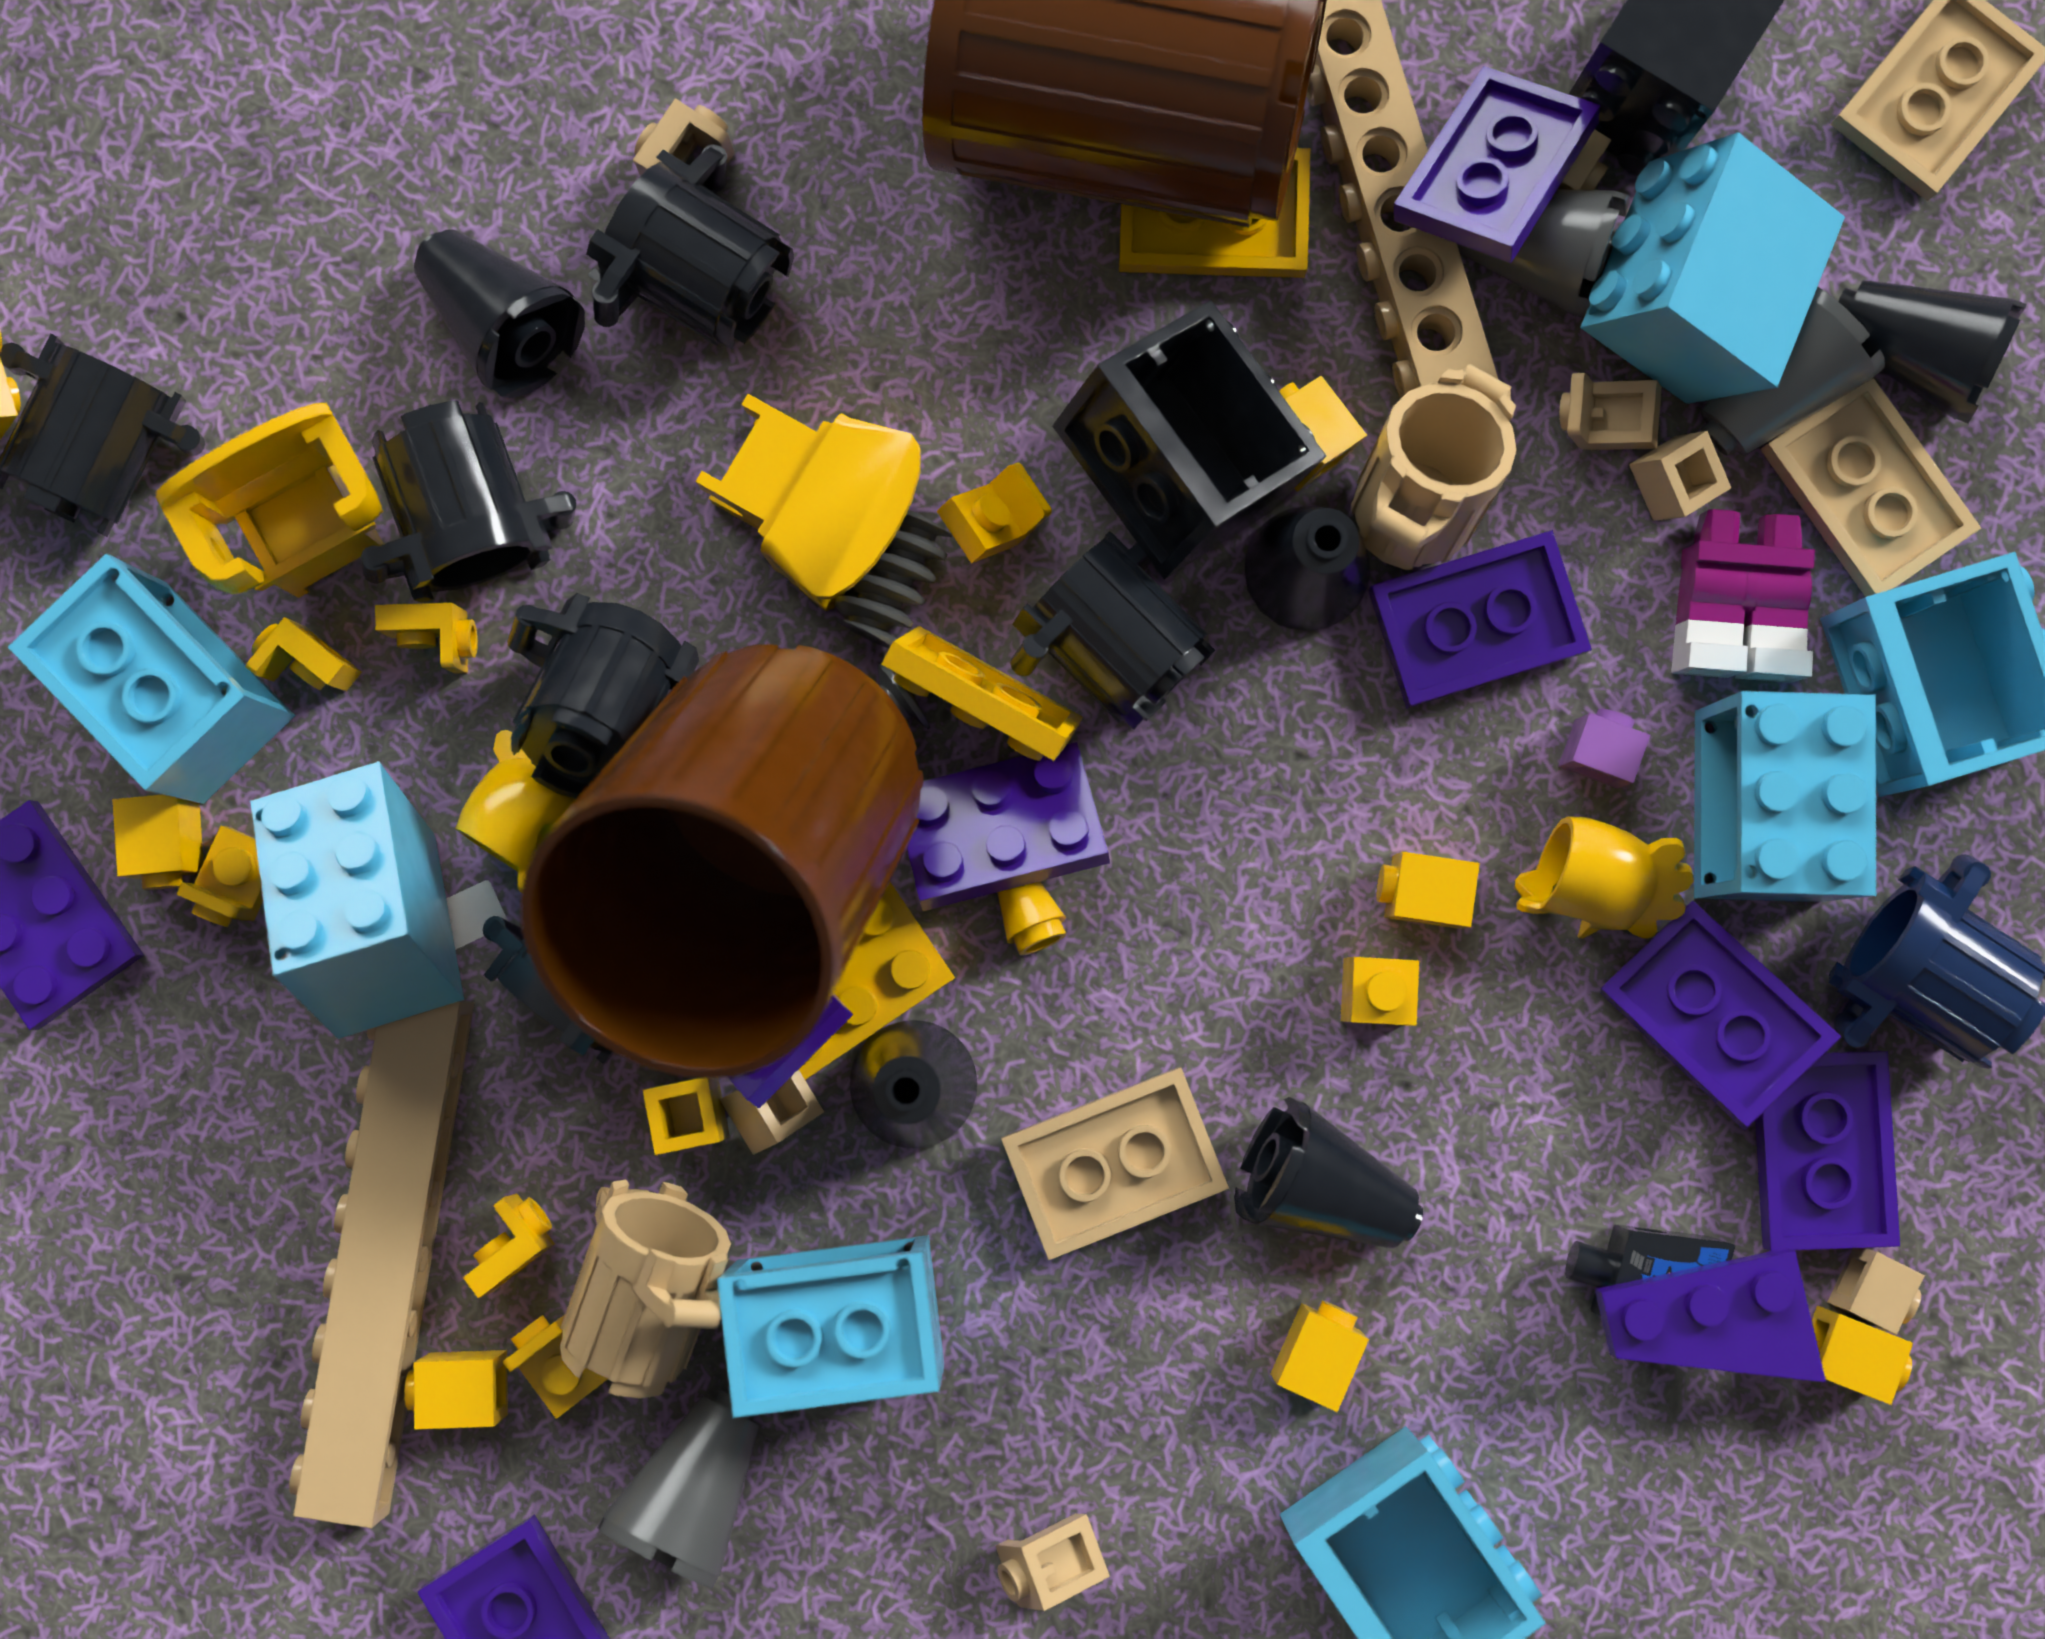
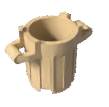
M1468 364V366L1461 370L1448 369L1439 378L1438 382L1429 383L1408 391L1393 406L1356 482L1358 486L1351 503L1352 514H1355L1360 528L1359 533L1363 537L1365 547L1381 561L1404 570H1412L1414 566L1421 567L1423 564H1433L1440 561V564L1445 563L1464 544H1468L1509 475L1517 451L1514 431L1510 423L1516 405L1511 401V386Z
M624 1179L612 1182L610 1188L601 1187L597 1193L595 1212L597 1225L560 1328L563 1329L560 1351L562 1361L578 1378H581L583 1369L588 1368L613 1381L609 1390L610 1394L631 1398H647L663 1394L667 1382L672 1383L676 1381L677 1376L680 1375L682 1370L687 1368L701 1328L718 1327L721 1320V1306L717 1279L724 1273L731 1243L727 1231L713 1216L686 1201L688 1193L681 1186L662 1182L659 1193H653L642 1189H628L629 1184Z

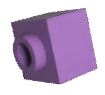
M1598 709L1596 715L1588 713L1574 721L1558 767L1617 789L1634 783L1650 735L1633 729L1635 721L1629 716L1608 709Z

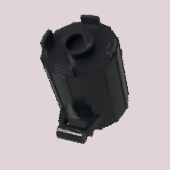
M51 333L39 358L30 355L16 343L11 342L2 345L0 358L3 366L15 375H27L38 381L0 456V489H3L8 477L11 476L29 485L23 498L45 507L44 510L73 523L81 509L102 518L103 520L97 532L108 537L113 525L118 524L159 438L177 445L186 455L196 456L204 450L205 440L196 428L190 425L180 426L176 423L186 402L182 395L174 392L173 396L170 397L137 377L91 355L64 345L57 338L58 336Z
M1109 531L1099 543L1086 552L1050 587L1033 608L1028 603L1022 608L1012 625L1025 639L1011 658L1010 665L1017 675L1029 676L1036 669L1040 661L1050 654L1118 723L1124 720L1135 730L1143 720L1147 721L1167 702L1164 697L1198 664L1202 666L1214 653L1215 649L1205 640L1208 633L1145 572L1152 562L1139 544L1135 542L1133 547L1128 549Z

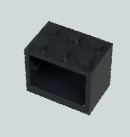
M1626 0L1578 77L1569 95L1600 105L1599 123L1595 130L1611 139L1606 150L1617 156L1620 166L1638 177L1648 162L1685 150L1715 112L1784 0Z
M1212 300L1097 364L1052 425L1164 580L1271 512L1326 457V454L1316 442L1312 431L1301 422L1278 391L1272 377L1261 368L1239 338L1235 327L1224 318Z

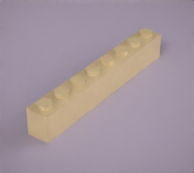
M461 1000L367 1030L368 1039L374 1040L370 1066L365 1065L357 1083L356 1100L358 1104H363L359 1130L355 1129L352 1131L345 1153L346 1167L352 1169L348 1194L341 1196L334 1218V1230L336 1233H341L337 1259L333 1258L330 1261L323 1282V1295L325 1298H330L326 1324L322 1323L319 1326L312 1347L313 1363H319L315 1389L308 1391L301 1411V1427L308 1429L304 1454H299L296 1458L290 1476L289 1491L291 1494L297 1495L294 1517L373 1528L390 1512L407 1410L404 1397L405 1380L407 1373L414 1368L474 1002Z

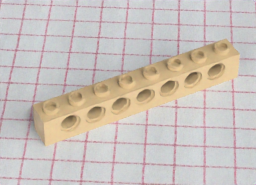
M1327 0L1314 72L1310 76L1307 98L1311 106L1320 105L1326 124V126L1321 128L1323 151L1330 165L1338 163L1344 185H1340L1338 189L1341 210L1347 223L1356 222L1362 241L1356 247L1359 269L1366 282L1374 280L1380 300L1374 306L1377 328L1383 340L1392 339L1398 362H1394L1392 365L1393 379L1400 398H1402L1410 390L1429 383L1438 382L1439 378L1448 369L1461 370L1468 366V364L1498 379L1457 243L1410 226L1409 230L1403 232L1393 231L1386 227L1381 219L1382 214L1394 212V202L1428 152L1382 1ZM1334 39L1345 40L1353 46L1355 52L1348 55L1338 54L1329 47L1327 42ZM1350 97L1364 98L1371 104L1374 111L1364 114L1357 113L1348 107L1345 99ZM1370 154L1380 155L1389 162L1392 170L1382 173L1375 172L1366 166L1363 157ZM1405 270L1420 273L1425 278L1428 289L1413 291L1406 288L1399 278V273ZM1426 328L1437 331L1442 335L1446 349L1432 351L1425 348L1418 339L1417 331Z

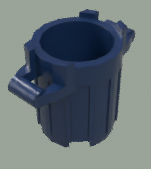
M1961 854L1952 860L1950 868L1939 880H1936L1916 866L1906 869L1899 877L1898 881L1904 885L1884 901L1869 919L1851 948L1844 966L1836 962L1829 973V983L1838 988V992L1849 999L1843 1011L1835 1017L1834 1028L1850 1046H1865L1869 1042L1871 1034L1890 1015L1961 1062H1972L1978 1067L1989 1069L1992 1068V1062L1985 1058V1056L1999 1047L2013 1055L2035 1032L2045 1016V1003L2037 999L2043 979L2045 980V964L2041 960L2042 957L1968 909L1980 888L1985 886L1991 878V871L1986 864L1970 855Z

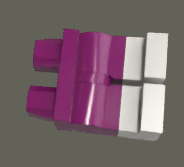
M1709 509L1701 513L1694 535V544L1682 550L1681 569L1683 570L1678 593L1671 674L1723 678L1735 675L1736 679L1787 683L1812 677L1813 651H1807L1808 609L1812 595L1810 570L1814 569L1815 549L1802 548L1800 516L1770 514L1760 517L1758 520L1757 545L1738 543L1740 512Z

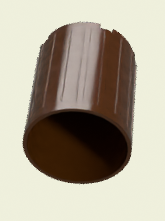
M934 0L927 41L922 100L923 143L927 162L931 169L1243 227H1250L1253 218L1276 221L1279 219L1297 151L1305 115L1304 105L1310 76L1314 72L1327 0Z
M758 644L737 649L730 653H727V651L721 652L713 656L708 663L694 671L688 678L684 676L545 837L534 853L523 881L521 922L528 953L545 988L570 1019L599 1043L633 1062L657 1071L695 1078H721L754 1072L787 1056L808 1037L824 1013L920 820L917 819L920 804V791L923 788V774L918 769L915 756L917 747L905 718L889 695L873 679L847 661L828 652L803 645H798L795 650L779 648L778 645Z

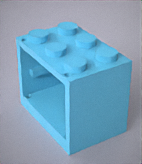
M1739 132L1648 162L1636 180V193L1625 220L1620 224L1613 236V249L1602 276L1591 289L1589 295L1590 306L1580 328L1648 377L1657 380L1662 387L1686 404L1777 388L1845 216Z
M2016 552L1864 597L1820 618L1845 694L1876 695V788L1879 797L1930 786L2045 750V629L2041 628L2032 602L2035 595L2033 581L2027 570L2020 566Z
M107 553L8 646L18 659L146 791L204 804L296 716L258 676H255L245 668L246 664L167 582ZM173 596L174 603L171 606H167V599Z
M1741 691L1696 710L1694 899L1826 902L1876 896V695ZM1705 724H1712V733L1706 732ZM1706 874L1712 876L1713 882L1711 884L1705 883L1704 876Z
M380 762L250 801L273 975L327 1029L339 1039L464 1000L435 835ZM284 954H287L285 959L280 960Z
M929 1235L738 1259L717 1279L733 1418L938 1392L940 1390L945 1364ZM912 1242L911 1250L906 1252L905 1244ZM760 1262L763 1270L753 1271L752 1263Z
M1406 1426L1279 1514L1294 1545L1358 1639H1525L1546 1624L1533 1605V1602L1542 1596L1541 1592L1520 1562L1514 1559L1504 1544L1497 1549L1494 1548L1495 1544L1503 1540L1502 1535L1481 1505H1477L1466 1489L1457 1494L1455 1489L1465 1481L1442 1448H1438L1429 1434L1419 1441Z

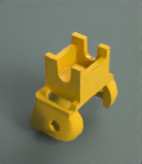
M747 394L741 405L746 413L756 420L744 444L721 481L701 471L695 482L701 490L710 494L708 499L714 505L758 529V533L764 538L760 551L772 568L784 575L817 606L825 611H829L835 608L833 604L837 596H843L847 590L853 588L875 566L896 536L912 504L921 474L920 446L910 433L852 419L842 413L836 417L833 423L823 421L816 432L752 395Z
M314 403L292 410L231 439L172 476L156 491L155 498L194 568L216 589L232 595L245 593L253 588L263 591L272 585H276L300 598L309 593L307 588L309 585L360 558L365 548L384 544L375 530V520L384 512L380 500L327 403ZM236 519L264 571L239 557L234 559L216 524H228Z

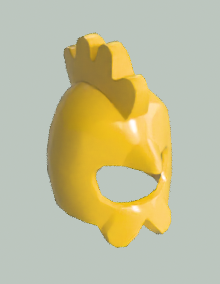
M502 730L496 734L493 747L499 763L483 777L472 791L462 808L455 829L478 847L517 871L518 890L522 893L523 881L534 853L558 821L576 802V799L557 794L536 782L531 777L536 766L531 763V760L522 749L519 753L513 754L511 751V735L513 732Z
M1568 816L1561 819L1553 829L1545 844L1536 870L1521 873L1515 879V890L1522 897L1516 902V909L1530 914L1549 913L1581 919L1578 938L1584 939L1603 929L1628 930L1633 935L1648 939L1654 937L1657 933V920H1675L1684 914L1686 909L1685 901L1679 893L1690 888L1694 882L1692 868L1687 863L1680 862L1684 858L1685 848L1683 842L1678 838H1661L1647 844L1633 834L1611 824L1588 817Z

